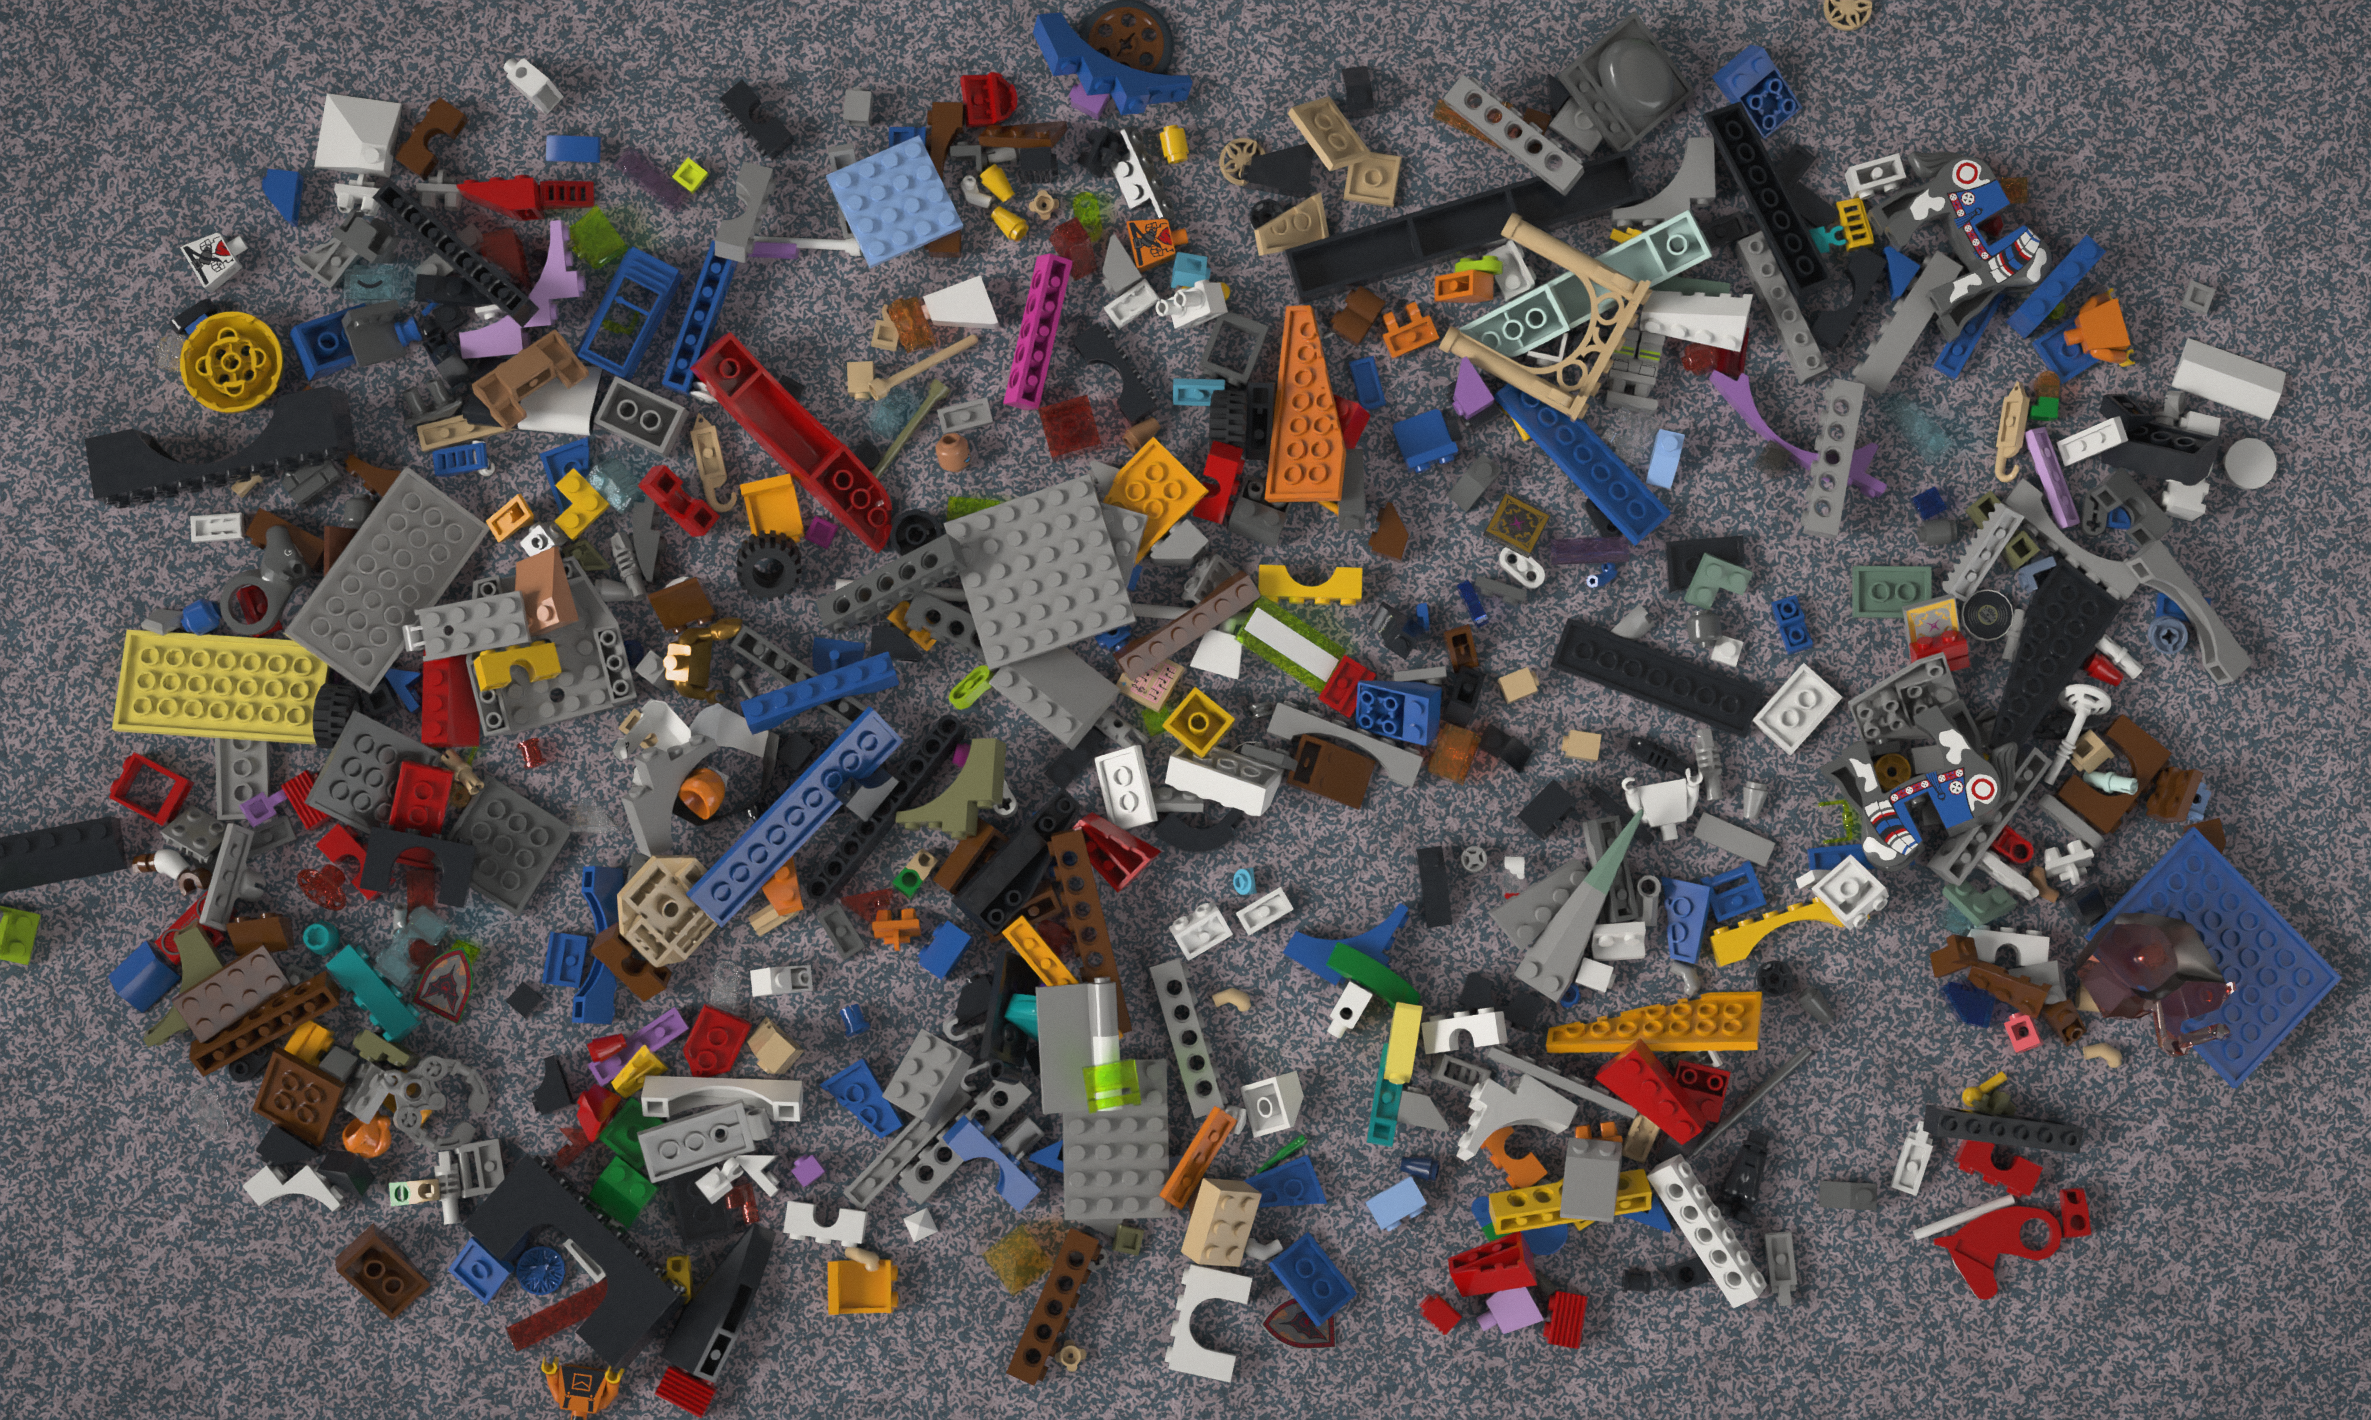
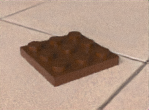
M278 1046L273 1051L252 1111L320 1147L325 1142L346 1083Z

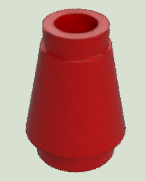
M2092 653L2083 666L2087 676L2114 687L2118 686L2124 677V674L2103 654Z
M622 1033L595 1038L587 1044L594 1063L599 1061L603 1063L628 1047Z

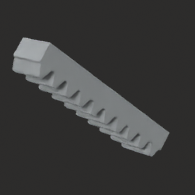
M2002 503L1994 504L1995 512L1988 513L1989 521L1982 522L1983 530L1978 529V537L1971 539L1972 546H1966L1967 554L1965 556L1960 555L1961 563L1954 564L1955 572L1948 573L1949 581L1942 582L1945 592L1953 594L1955 598L1966 603L2025 517L2019 511Z

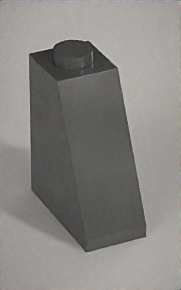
M1346 449L1341 501H1337L1339 530L1365 529L1363 449Z

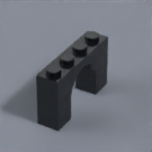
M380 823L379 828L372 826L359 888L388 893L393 867L397 858L408 849L424 847L433 851L439 857L443 866V879L438 903L466 908L478 847L472 846V840L457 838V843L446 841V835L432 833L431 838L420 836V830L406 828L404 833L394 831V825Z

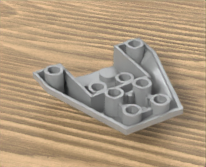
M1944 652L1916 660L1848 701L1861 740L1865 739V742H1876L1875 740L1891 738V741L1932 738L1917 728L1913 716L1936 705L1939 709H1942L1959 701L1960 698Z

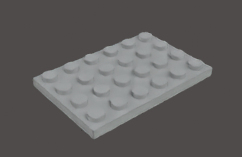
M1166 1059L1120 1060L1123 1109L1112 1111L1094 1109L1062 1113L1064 1220L1170 1218V1203L1159 1196L1169 1180Z

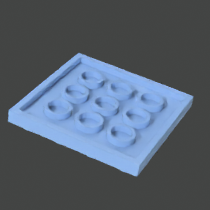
M919 135L826 175L832 192L870 269L963 228L961 219Z

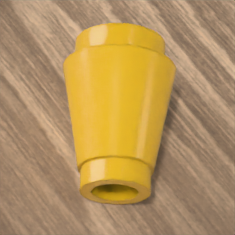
M993 164L980 175V178L983 180L981 183L1001 199L1003 203L1015 195L1002 167L998 168L996 164Z
M998 206L992 212L991 218L1009 240L1018 242L1028 232L1029 226L1026 224L1025 219L1001 206Z

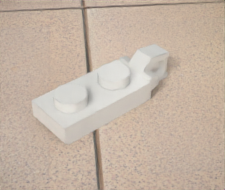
M1919 1121L1915 1133L1910 1131L1908 1137H1906L1890 1184L1892 1188L1915 1196L1918 1193L1933 1148V1139L1928 1138L1929 1133L1923 1131L1924 1121Z

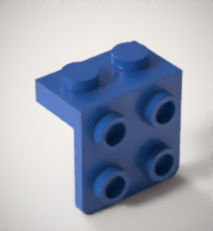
M1439 409L1425 412L1393 425L1392 430L1408 473L1415 471L1418 474L1429 470L1430 465L1436 463L1444 465L1455 460L1454 457L1458 454L1456 442H1452Z

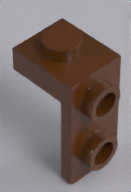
M1953 934L1946 937L1947 947L1930 954L1935 978L1944 977L1979 963L1973 937Z

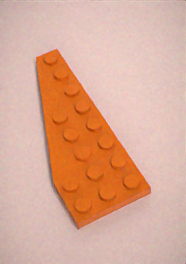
M1310 305L1286 306L1265 500L1267 502L1341 501L1346 448L1314 309Z

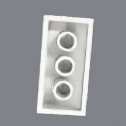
M1182 744L1170 756L1165 783L1177 790L1197 794L1202 799H1212L1220 802L1225 807L1243 810L1248 815L1261 816L1271 805L1284 775V769L1217 746L1202 759L1186 745Z

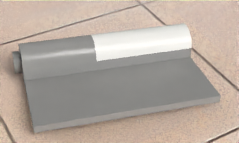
M1110 977L1094 978L1095 982L1036 987L1043 1114L1094 1109L1099 1111L1123 1109L1116 982L1110 981Z

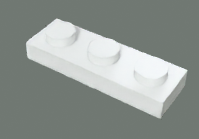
M2118 416L2056 443L2064 466H2070L2127 442L2128 438L2121 418Z

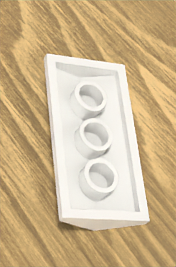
M2188 338L2171 386L2269 421L2282 394L2286 372Z

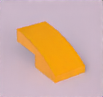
M907 601L898 603L886 618L891 623H895L896 627L927 652L936 640L930 637L931 633L923 629L921 632H917L906 626L908 622L904 621V617L911 604ZM926 617L928 623L934 624Z

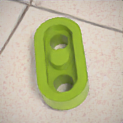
M1483 256L1482 260L1476 261L1473 258H1462L1460 262L1455 264V273L1474 269L1493 275H1500L1503 273V262L1499 261L1497 256Z
M986 665L978 666L951 690L949 701L956 709L970 707L977 698L992 687L989 682L995 674Z

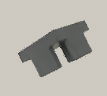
M352 209L343 224L336 226L331 235L373 264H391L396 257V254L393 252L402 238L395 235L396 230L379 218H373L369 224L362 219L365 212L361 209Z

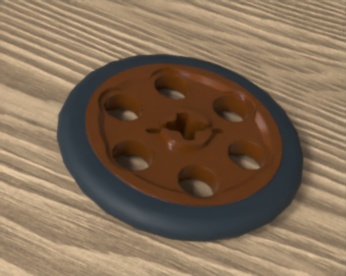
M1115 0L1097 8L1086 19L1079 36L1096 51L1107 50L1110 53L1111 60L1120 64H1126L1130 68L1153 74L1164 75L1171 63L1174 52V38L1164 16L1154 7L1138 0ZM1132 15L1135 17L1136 23L1132 27H1125L1121 23L1124 16ZM1108 25L1113 29V32L1109 37H1102L1099 35L1098 30L1101 26ZM1147 29L1155 31L1156 38L1150 42L1145 41L1142 38V33ZM1131 39L1130 45L1132 49L1126 48L1121 52V42L1126 43ZM1143 54H1150L1154 58L1150 66H1143L1139 62Z

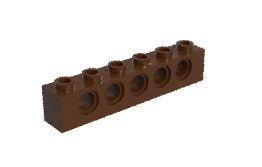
M325 970L271 999L203 1043H200L198 1039L192 1041L189 1059L201 1075L205 1077L340 1004L341 989L328 971Z
M1071 1226L1006 1374L1035 1386L1037 1380L1043 1382L1049 1368L1044 1364L1048 1356L1053 1358L1059 1346V1343L1055 1341L1059 1332L1064 1333L1070 1319L1066 1315L1069 1308L1075 1309L1081 1295L1076 1292L1080 1283L1086 1285L1091 1270L1087 1268L1091 1259L1096 1261L1103 1246L1098 1245L1101 1238ZM1075 1251L1081 1252L1085 1259L1084 1263L1078 1266L1074 1265L1070 1260V1254ZM1062 1276H1070L1073 1279L1074 1285L1071 1289H1064L1060 1286L1059 1279ZM1050 1301H1060L1063 1305V1310L1060 1313L1051 1312L1048 1306ZM1041 1324H1047L1051 1327L1052 1335L1045 1338L1039 1335L1038 1327ZM1031 1348L1038 1349L1041 1353V1359L1037 1362L1029 1360L1027 1351Z

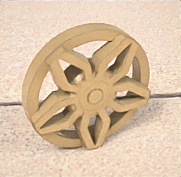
M1825 0L1823 6L1824 14L1827 21L1833 27L1843 31L1856 30L1862 27L1869 19L1872 11V1L1840 0L1838 2L1836 0ZM1829 1L1833 4V6L1837 7L1833 9L1831 14L1828 8ZM1858 4H1866L1867 6L1860 8ZM1867 11L1864 19L1860 21L1858 13ZM1836 12L1839 13L1840 16L1832 18ZM1855 16L1856 24L1852 21L1851 17ZM1846 18L1849 25H1842L1837 21Z
M1238 138L1229 142L1222 150L1219 159L1220 169L1224 177L1235 185L1243 186L1244 180L1235 179L1230 174L1239 172L1241 179L1243 164L1246 165L1255 155L1256 150L1260 155L1265 154L1263 148L1256 141L1247 138ZM1236 144L1246 145L1243 147V150L1241 151L1240 147H1238ZM1251 145L1253 147L1252 152L1248 153L1247 148ZM1231 148L1237 151L1236 155L1233 154ZM1227 151L1229 157L1233 160H1229L1224 164V157ZM1233 164L1234 169L1226 170L1228 166Z

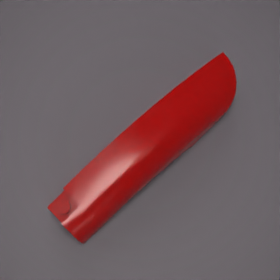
M731 332L722 336L706 350V353L690 369L706 385L705 388L783 469L790 473L806 491L844 526L878 554L886 544L892 529V505L883 485L844 443L842 444L778 383Z

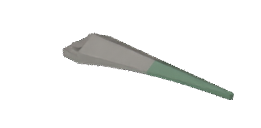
M1643 809L1636 813L1527 950L1526 956L1514 973V976L1556 1003L1561 1001L1574 979L1607 894L1644 814Z

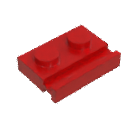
M1344 655L1319 695L1318 700L1349 719L1357 707L1358 681H1373L1377 674Z

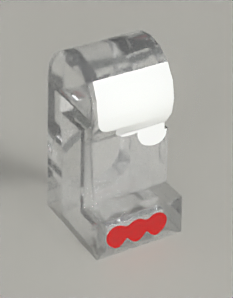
M1503 854L1500 902H1506L1512 896H1517L1525 891L1524 854Z

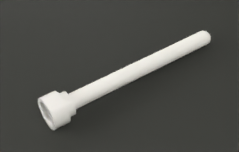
M754 236L753 238L755 242L796 244L798 248L845 250V253H850L851 256L862 255L855 237L845 240Z

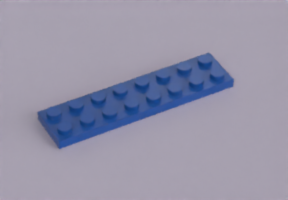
M1509 383L1495 394L1494 399L1634 546L1671 515V512L1583 420L1577 418L1575 422L1570 421L1571 418Z

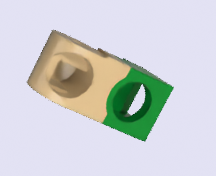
M922 848L894 879L892 886L912 900L919 888L927 880L926 878L938 865L939 860Z
M439 1179L389 1183L391 1207L441 1200ZM399 1188L401 1191V1200L398 1198L397 1191Z

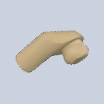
M858 1247L846 1248L845 1256L848 1259L866 1264L865 1268L868 1271L879 1269L880 1264L878 1261H880V1258L876 1253Z

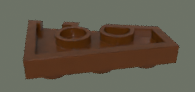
M1067 121L1008 126L990 125L978 136L979 145L1011 148L1051 147L1052 149L1066 133Z
M1980 959L1979 963L1972 965L1967 978L1976 987L1985 989L1995 995L2000 1001L2011 1004L2019 1009L2021 1013L2030 1015L2035 1019L2042 1012L2052 985L2043 983L2042 986L2031 983V978L2021 975L2020 978L2009 975L2005 968Z

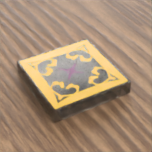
M1505 492L1483 536L1529 559L1551 515Z

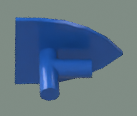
M814 637L812 663L815 673L821 675L863 660L865 643Z

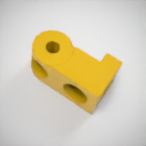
M690 1255L670 1256L667 1258V1276L672 1280H679L687 1288L685 1293L689 1298L684 1303L686 1305L694 1296Z

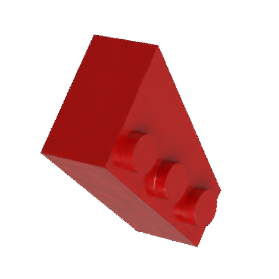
M1094 812L1080 819L1073 827H1082L1091 865L1117 893L1127 887L1162 852Z

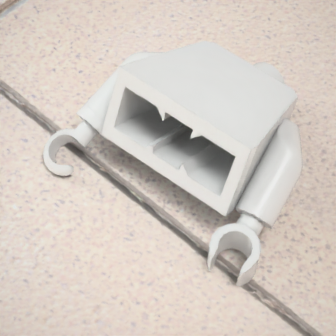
M1690 768L1686 769L1687 784L1685 778L1634 788L1633 785L1626 786L1629 781H1635V778H1625L1622 781V788L1626 790L1625 794L1629 811L1635 816L1639 810L1643 809L1644 814L1640 823L1647 825L1648 828L1660 827L1663 841L1678 839L1676 824L1687 821V817L1692 815L1698 801L1699 783L1703 779L1700 768H1698L1696 776H1690Z

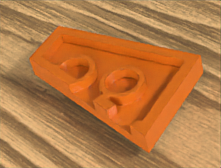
M792 855L761 887L778 916L804 910L794 857Z

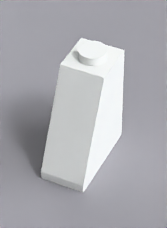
M981 276L923 296L925 304L921 308L926 320L931 319L935 326L997 329L1000 327Z

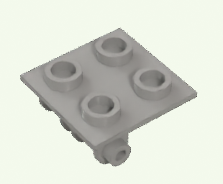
M191 805L165 827L161 834L164 835L166 843L172 844L181 852L186 850V855L188 856L193 853L192 857L199 860L200 863L205 862L208 864L213 858V855L210 853L223 841L227 825Z

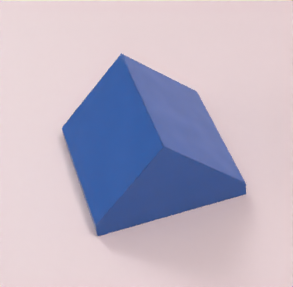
M147 940L108 975L117 994L143 1014L182 978Z

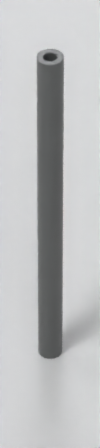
M1804 1046L1707 1132L1693 1149L1692 1155L1694 1157L1698 1156L1806 1060L1812 1052Z

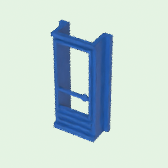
M632 247V249L628 248L575 352L576 357L581 361L586 360L630 382L684 275L679 273V269L635 247ZM625 278L659 294L650 313L625 301L622 296H616ZM614 300L618 304H624L648 316L623 367L589 350Z

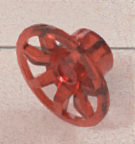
M326 864L320 871L303 869L298 873V886L315 904L332 911L342 910L346 906L347 899L341 889V886L346 881V877L339 868ZM316 890L317 893L315 896H312L308 891ZM322 896H325L326 904L319 901Z

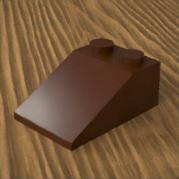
M697 577L647 595L664 629L669 634L674 633V636L683 634L692 625H707L713 622L712 618L718 616L707 586Z
M374 1223L335 1258L336 1271L391 1320L398 1316L431 1285L397 1244Z

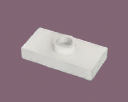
M1143 279L1105 306L1104 310L1116 327L1121 329L1155 305L1160 298L1148 281Z
M243 513L190 516L191 541L193 543L245 539Z

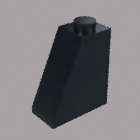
M1309 143L1252 157L1246 165L1243 164L1241 180H1244L1243 188L1303 198L1309 189L1313 148Z

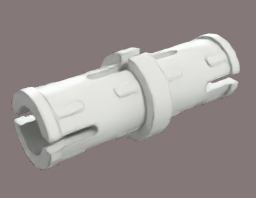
M2103 633L2095 644V647L2103 652L2113 665H2117L2132 679H2135L2144 669L2143 665L2127 653L2128 650L2125 647L2121 648L2106 633Z

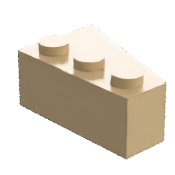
M767 1016L746 1039L752 1052L759 1059L757 1064L768 1074H784L805 1051Z

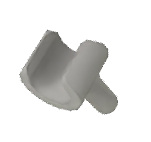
M735 664L730 670V676L742 687L748 698L751 699L755 695L742 679L747 672L739 664Z

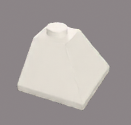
M1297 1071L1240 1087L1254 1138L1294 1127L1304 1097Z

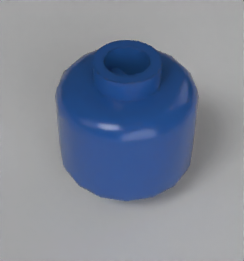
M200 598L183 609L184 618L181 619V623L188 633L192 631L194 634L201 636L220 625L222 614L213 600L209 601L205 598Z

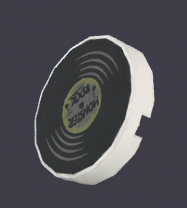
M1988 589L1974 593L1967 603L1964 602L1961 609L1963 628L1967 634L1980 641L1997 640L2006 634L2012 625L2014 616L2012 605L2008 599L1998 591Z

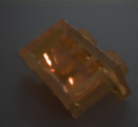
M917 296L906 300L898 298L887 307L889 317L895 324L900 342L905 347L907 354L931 347L937 343Z

